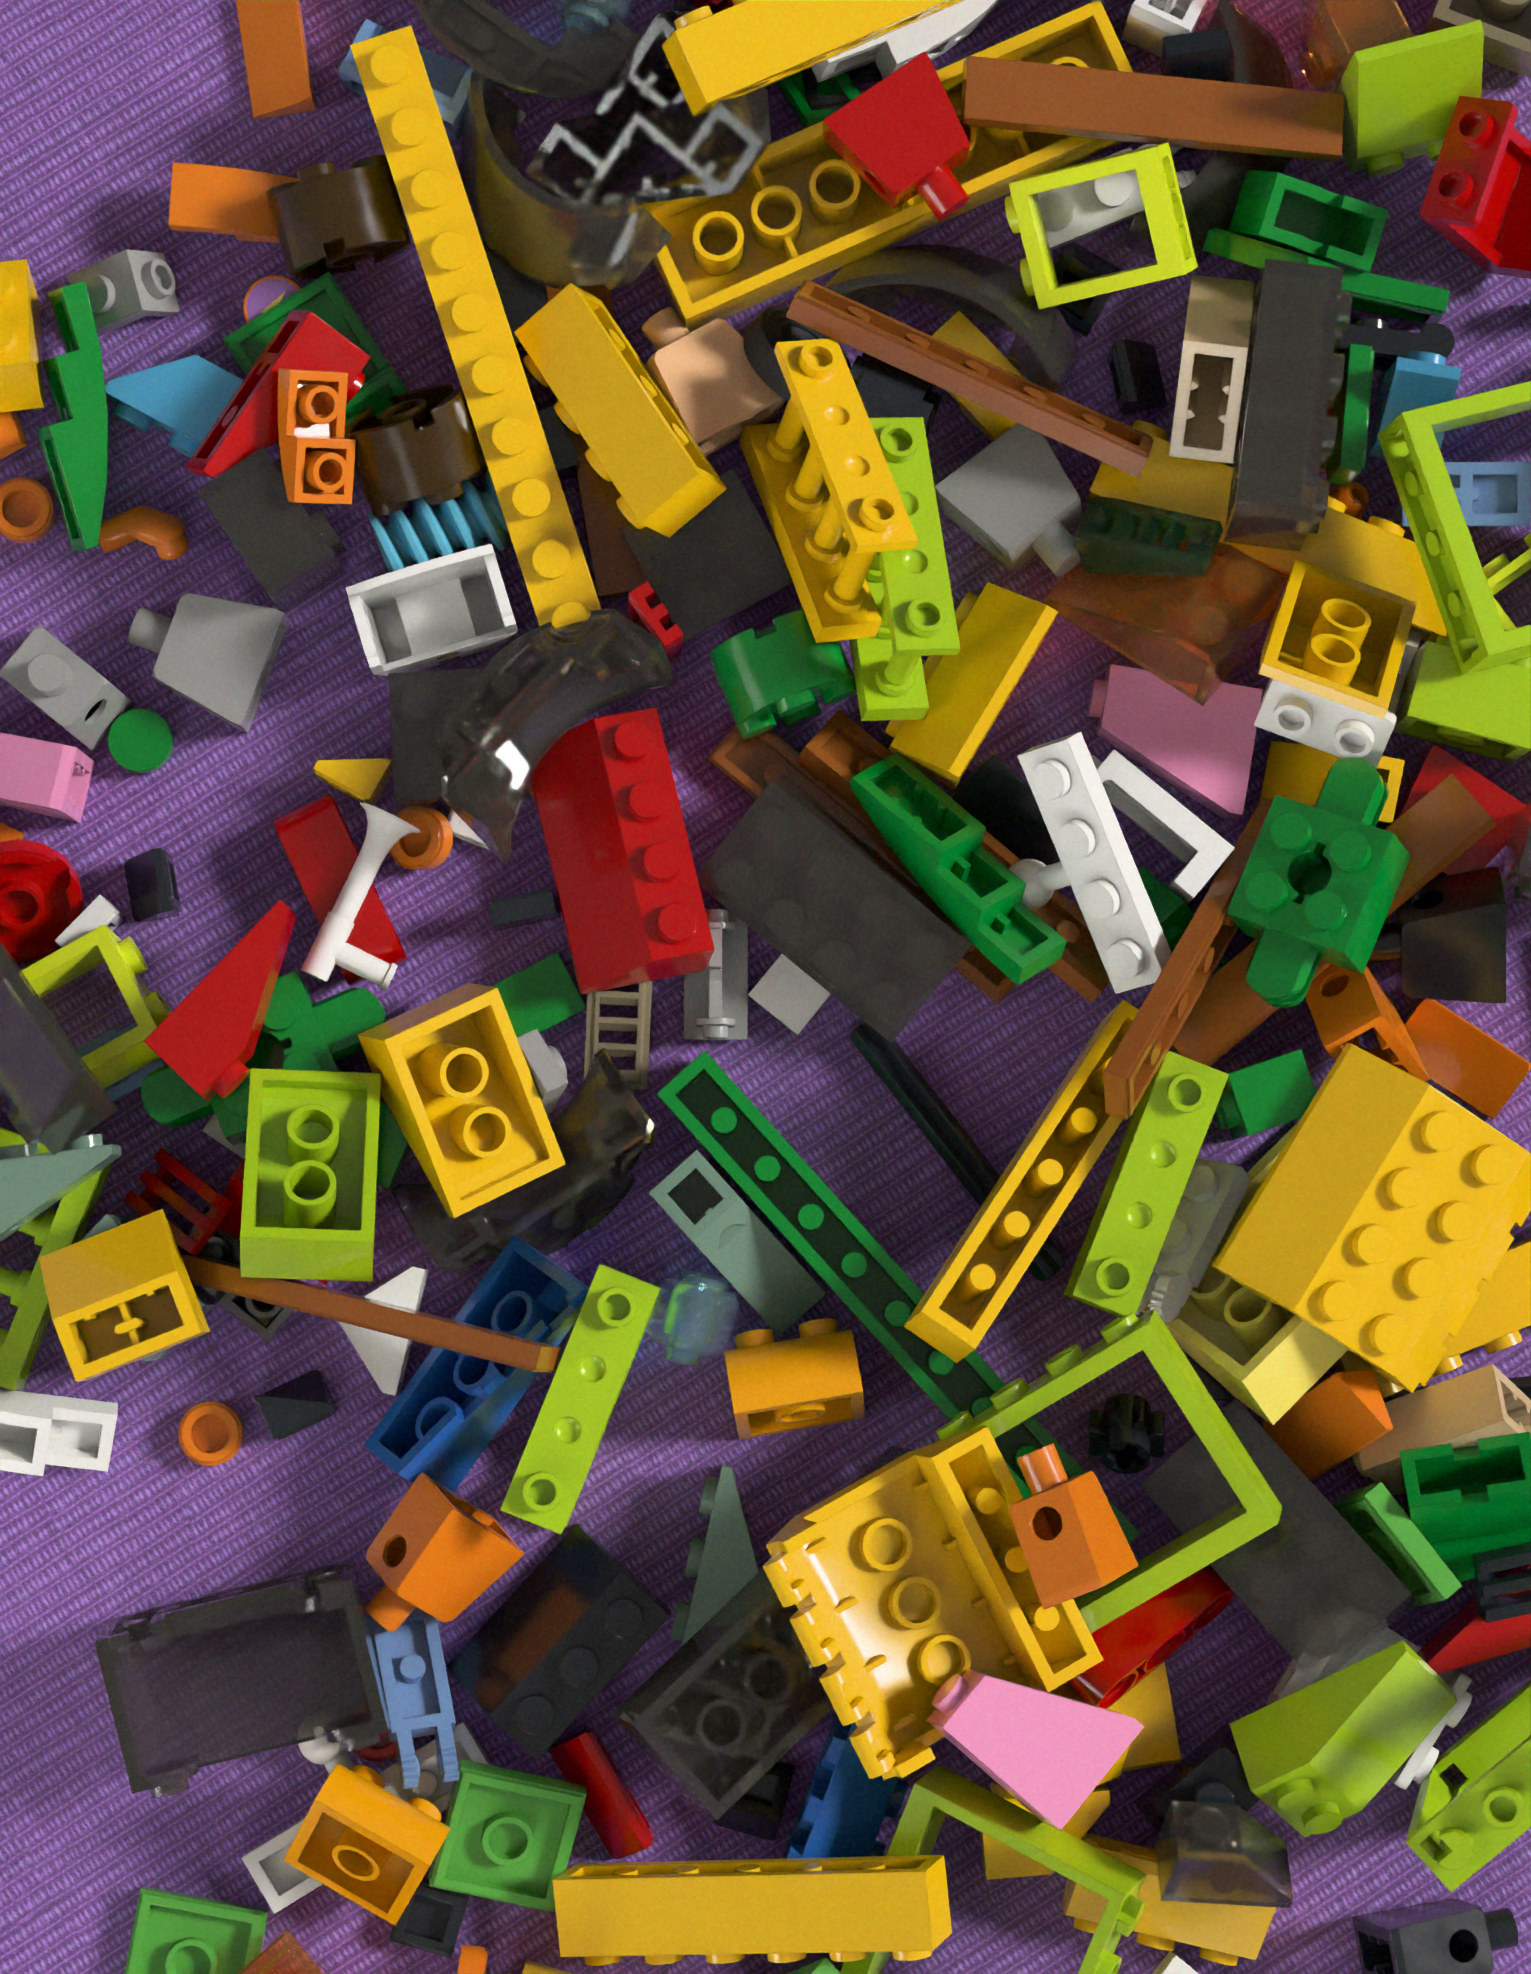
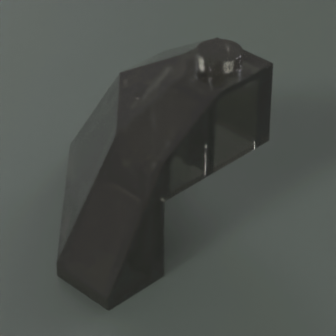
M692 8L658 13L593 114L556 122L524 171L525 174L569 212L737 192L770 143L768 91L765 87L744 96L719 100L712 110L695 117L693 116L662 48L664 42L677 30L674 21L693 11Z

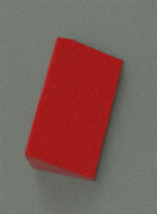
M588 1725L551 1749V1755L566 1781L586 1785L587 1795L583 1810L612 1858L621 1859L653 1845L655 1836L653 1828L593 1727L590 1728Z

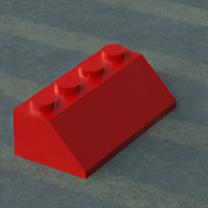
M657 708L593 718L525 750L524 756L580 995L705 971L715 948Z

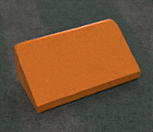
M236 0L254 120L316 111L300 0Z
M1419 998L1403 1022L1430 1080L1491 1120H1494L1531 1069V1063L1434 999Z
M1372 1369L1336 1373L1305 1393L1274 1425L1266 1420L1262 1422L1270 1438L1308 1480L1318 1478L1394 1429Z

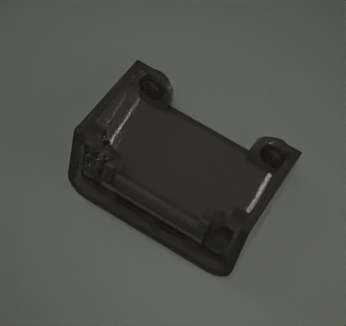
M356 1561L326 1565L141 1610L118 1617L105 1624L94 1643L132 1794L150 1790L152 1798L171 1796L190 1788L188 1778L196 1775L201 1767L326 1737L328 1742H341L343 1751L363 1749L381 1741L379 1733L389 1731L390 1721L369 1615L365 1609L366 1600Z

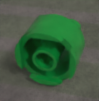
M803 609L772 619L773 626L757 633L754 632L753 628L741 632L715 647L709 654L714 665V672L742 739L760 735L774 728L777 725L775 720L780 718L784 719L787 728L800 725L822 714L819 702L824 700L825 705H829L857 693L855 676L841 642L816 643Z

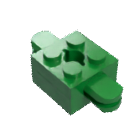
M1349 757L1336 761L1328 771L1314 807L1275 795L1226 912L1247 936L1259 939L1247 966L1245 977L1256 994L1273 1007L1288 1008L1299 1005L1309 990L1321 960L1363 974L1410 861L1411 855L1396 835L1376 827L1389 796V788L1374 766L1363 759Z
M297 970L277 978L254 1054L246 1062L245 1066L248 1069L342 1072L338 1061L363 1051L358 1034L386 1022L385 1010L375 995L364 988H350L313 1003L305 981ZM168 1064L151 1071L143 1080L141 1088L143 1107L150 1117L164 1127L179 1128L215 1113L225 1139L233 1146L246 1142L250 1072L230 1095L222 1098L217 1093L209 1102L200 1096Z

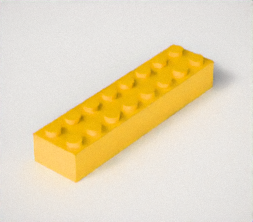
M1101 0L1093 1L971 55L1133 72ZM966 58L936 71L959 121L961 118L963 64ZM823 121L635 203V222L677 315L691 333L716 318H728L802 285L804 280H814L1011 193L1009 183L1024 177L1072 166L1126 141L962 125L970 144L968 159L951 172L970 199L956 212L938 221L919 193L897 208L889 206L826 142L822 136Z

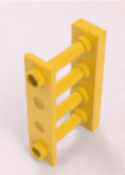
M833 338L777 342L774 353L791 396L780 423L745 426L739 444L816 643L876 637L882 619L866 581V576L877 552L915 549L918 542L917 536L838 341Z

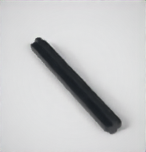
M874 1016L866 1019L852 1030L850 1034L852 1043L981 1207L1001 1176L880 1020ZM1047 1237L1028 1269L1037 1280L1041 1282L1047 1281L1066 1264L1065 1258Z

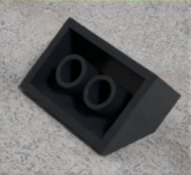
M577 1523L453 1657L446 1667L483 1710L531 1756L538 1760L667 1620L671 1610Z

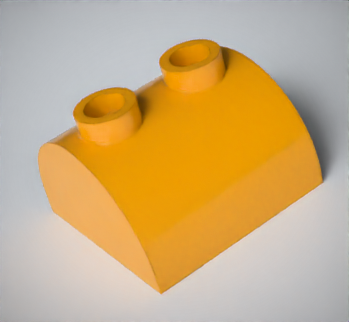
M823 1318L800 1324L798 1326L800 1338L775 1342L773 1331L770 1329L751 1330L736 1335L737 1349L725 1350L724 1356L739 1440L865 1419L863 1387L852 1330L838 1331L836 1319Z
M337 1763L316 1796L283 1861L396 1926L451 1828L440 1822V1811L429 1801L413 1797L405 1802L384 1789V1779L374 1769L364 1765H354L351 1769H348L342 1764Z

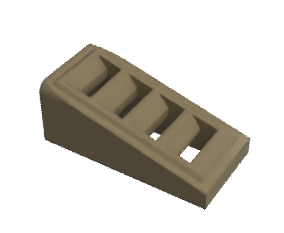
M653 981L639 983V992L601 990L587 993L583 1087L647 1090ZM601 1005L638 1006V1018L600 1017ZM600 1030L637 1032L636 1044L599 1043ZM598 1056L636 1058L635 1070L598 1068Z

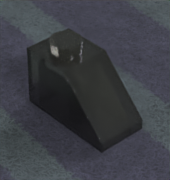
M1172 1800L1155 1842L1161 1901L1291 1908L1293 1895L1287 1845L1237 1804Z

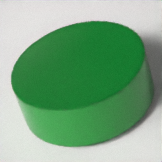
M133 709L123 713L114 721L109 731L108 746L115 761L124 769L136 774H149L161 769L171 758L174 750V735L169 724L159 714L148 709Z

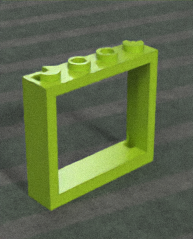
M1531 381L1402 412L1377 435L1462 675L1530 658L1531 625L1508 631L1504 630L1435 434L1530 411Z
M1156 1309L1151 1310L1140 1318L1136 1316L1134 1311L1121 1319L1119 1317L1100 1331L1105 1339L1085 1351H1082L1078 1344L1066 1348L1046 1362L1045 1367L1049 1371L1047 1374L1030 1384H1027L1023 1377L1017 1378L1000 1388L990 1397L994 1404L992 1407L975 1417H972L968 1410L960 1412L953 1417L952 1421L935 1430L939 1436L935 1443L983 1425L988 1426L995 1439L1141 1350L1144 1351L1240 1502L1137 1561L1138 1567L1111 1583L1076 1597L1074 1601L1090 1633L1276 1526L1279 1523L1282 1505Z
M1531 1680L1438 1756L1429 1774L1421 1781L1405 1843L1451 1893L1531 1828ZM1453 1763L1467 1777L1459 1785H1453L1442 1773Z
M937 1765L915 1782L886 1856L930 1855L946 1814L962 1821L1106 1898L1108 1901L1078 1974L1118 1973L1122 1958L1115 1955L1114 1952L1121 1935L1128 1937L1142 1915L1145 1901L1137 1896L1147 1874L1064 1830L1060 1831L1041 1822L1032 1813L941 1765ZM869 1952L867 1958L844 1962L840 1973L883 1974L891 1952Z

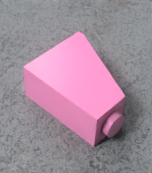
M1111 664L1107 670L1105 680L1094 679L1088 716L1099 718L1096 735L1222 819L1237 821L1243 815L1257 730L1254 723L1261 705L1263 689Z
M0 732V805L80 823L95 762L77 747Z
M969 1669L962 1677L956 1674L942 1685L932 1701V1705L936 1709L926 1720L1041 1822L1060 1831L1144 1728L1133 1717Z

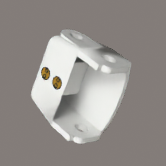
M492 544L428 560L346 587L369 667L374 675L403 676L496 648L505 644L518 631Z

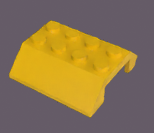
M1346 1043L1212 1266L1262 1299L1286 1308L1364 1359L1365 1366L1391 1383L1413 1393L1418 1384L1426 1387L1448 1350L1443 1342L1448 1335L1455 1338L1481 1295L1476 1287L1481 1279L1486 1282L1490 1280L1514 1240V1237L1509 1232L1514 1224L1521 1227L1531 1211V1153L1430 1084L1354 1044Z
M988 1426L977 1427L900 1456L794 1516L766 1544L771 1558L762 1567L783 1608L796 1604L798 1611L789 1620L812 1666L816 1667L824 1663L826 1664L828 1669L821 1675L819 1680L842 1726L856 1723L857 1728L849 1736V1739L869 1779L881 1775L884 1780L892 1777L902 1779L936 1759L929 1746L944 1738V1736L926 1720L936 1709L932 1705L936 1693L952 1676L959 1674L962 1677L969 1669L1049 1693L1103 1661L1074 1599L1045 1610L1042 1608L1009 1514V1505L1023 1499Z

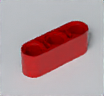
M331 793L272 820L320 927L328 912L332 911L359 855V851ZM372 882L353 922L355 925L346 943L390 964L393 962L398 965L408 960ZM339 966L349 986L366 980Z
M1209 1565L1205 1566L1091 1633L1103 1661L1067 1682L1088 1704L1108 1709L1213 1621L1231 1601L1234 1591Z

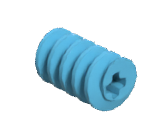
M488 471L485 472L483 492H480L470 479L461 481L464 492L460 495V500L452 499L436 504V508L432 509L422 497L413 499L412 517L408 518L400 509L389 514L387 526H383L377 517L373 516L372 512L367 513L388 572L411 566L412 563L418 564L435 559L437 554H440L442 557L459 552L460 546H464L467 550L483 546V538L488 537L499 551L507 549L508 528Z

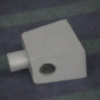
M1019 423L1015 424L934 486L942 512L1013 571L1021 568L1038 555L1054 575L1058 577L1072 570L1085 555V550L1069 533V530L1083 518L1080 498L1045 436Z
M183 593L173 618L140 607L132 622L128 643L159 654L152 673V677L159 684L238 730L249 733L291 621L284 612L277 609L192 593Z
M39 624L0 670V676L93 752L107 738L114 721L120 715L129 711L134 705L112 683ZM102 700L96 712L85 720L90 709Z

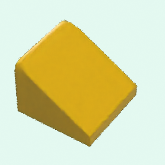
M392 759L318 760L313 769L321 781L359 802L375 806L392 776L396 764Z

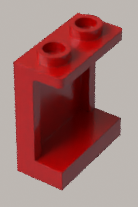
M1459 96L1419 216L1486 272L1531 279V142L1513 127L1518 114V108L1509 101Z

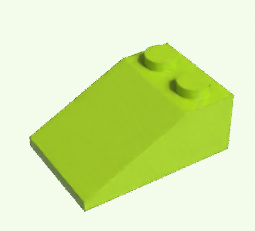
M1481 19L1354 52L1334 92L1345 94L1342 149L1349 174L1367 169L1369 177L1387 175L1404 168L1405 159L1428 154L1430 161L1438 160L1459 96L1481 98L1484 30Z
M250 1069L240 1228L241 1277L373 1282L381 1073Z
M1402 1640L1229 1725L1251 1792L1302 1836L1307 1837L1311 1834L1330 1832L1340 1826L1343 1819L1362 1811L1458 1700L1454 1690Z

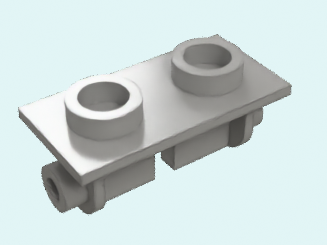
M708 909L705 911L715 950L705 971L684 975V1040H747L748 913H729V910Z

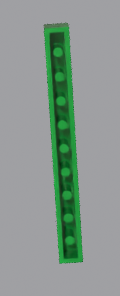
M706 1051L702 1052L657 1093L661 1101L949 1421H952L955 1415L965 1410H968L971 1416L975 1417L994 1405L990 1397L1006 1384L975 1350L956 1363L904 1327V1324L924 1293ZM1034 1415L994 1439L1023 1498L1030 1496L1031 1492L1017 1458L1054 1443L1068 1479L1085 1473ZM1108 1499L1128 1543H1132L1140 1533Z

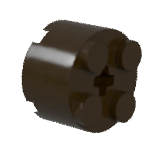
M373 155L357 160L350 165L351 169L336 172L333 162L311 165L297 172L299 181L285 183L267 191L269 207L285 263L288 266L291 277L295 275L298 280L318 279L327 272H330L332 276L356 270L355 263L364 261L372 256L376 264L392 258L411 247L408 226L386 155Z
M437 384L414 389L391 397L393 406L384 409L376 417L372 406L345 421L344 438L356 440L354 470L373 516L393 513L404 508L408 501L425 496L429 505L452 500L464 492L460 481L472 479L488 470L466 399L460 386L455 390L452 384Z

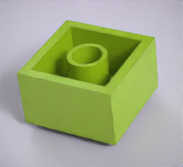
M1438 636L1436 643L1426 641L1418 648L1405 677L1395 711L1397 719L1392 732L1512 764L1531 751V658L1462 675L1449 636Z

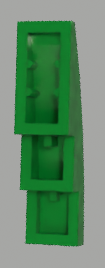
M85 281L60 287L48 293L65 354L42 361L60 423L37 429L73 552L98 546L107 485L108 411L101 347Z
M898 752L893 753L851 778L849 787L885 841L923 890L966 938L1013 983L1018 986L1062 958L1067 940L1021 902L1026 883L981 846L986 827Z

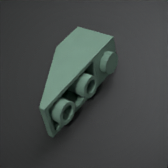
M91 1134L63 1139L64 1151L39 1154L37 1143L1 1147L0 1241L6 1239L122 1156L121 1146L114 1144L103 1145L102 1134Z
M699 1150L692 1153L649 1192L680 1229L778 1336L827 1294Z
M722 1464L720 1477L706 1476L698 1513L711 1515L705 1541L692 1538L684 1576L696 1578L691 1604L678 1601L670 1639L682 1642L680 1658L755 1675L769 1614V1604L733 1468L730 1465Z

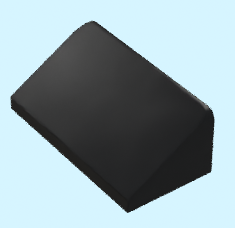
M991 754L952 799L983 824L989 834L1021 860L1035 859L1046 866L1060 862L1031 788L998 757Z

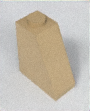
M1192 274L1169 456L1233 464L1249 346L1254 281Z
M1490 1364L1385 1402L1394 1429L1355 1453L1352 1457L1363 1477H1370L1375 1483L1382 1482L1391 1495L1404 1494L1399 1451L1450 1443L1452 1444V1449L1478 1446L1477 1439L1530 1432L1531 1436V1400L1494 1364Z

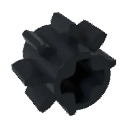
M1118 1394L1110 1397L1105 1402L1103 1411L1090 1410L1089 1455H1102L1103 1464L1108 1469L1117 1473L1133 1474L1144 1470L1150 1462V1456L1156 1458H1163L1164 1412L1156 1411L1151 1413L1149 1402L1135 1394Z

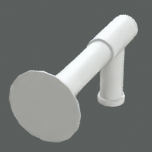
M360 802V805L366 811L368 821L364 843L332 911L328 912L301 971L327 982L336 964L379 985L380 989L386 991L398 965L381 960L346 943L355 925L353 922L390 849L402 837L410 833H421V831L391 813Z

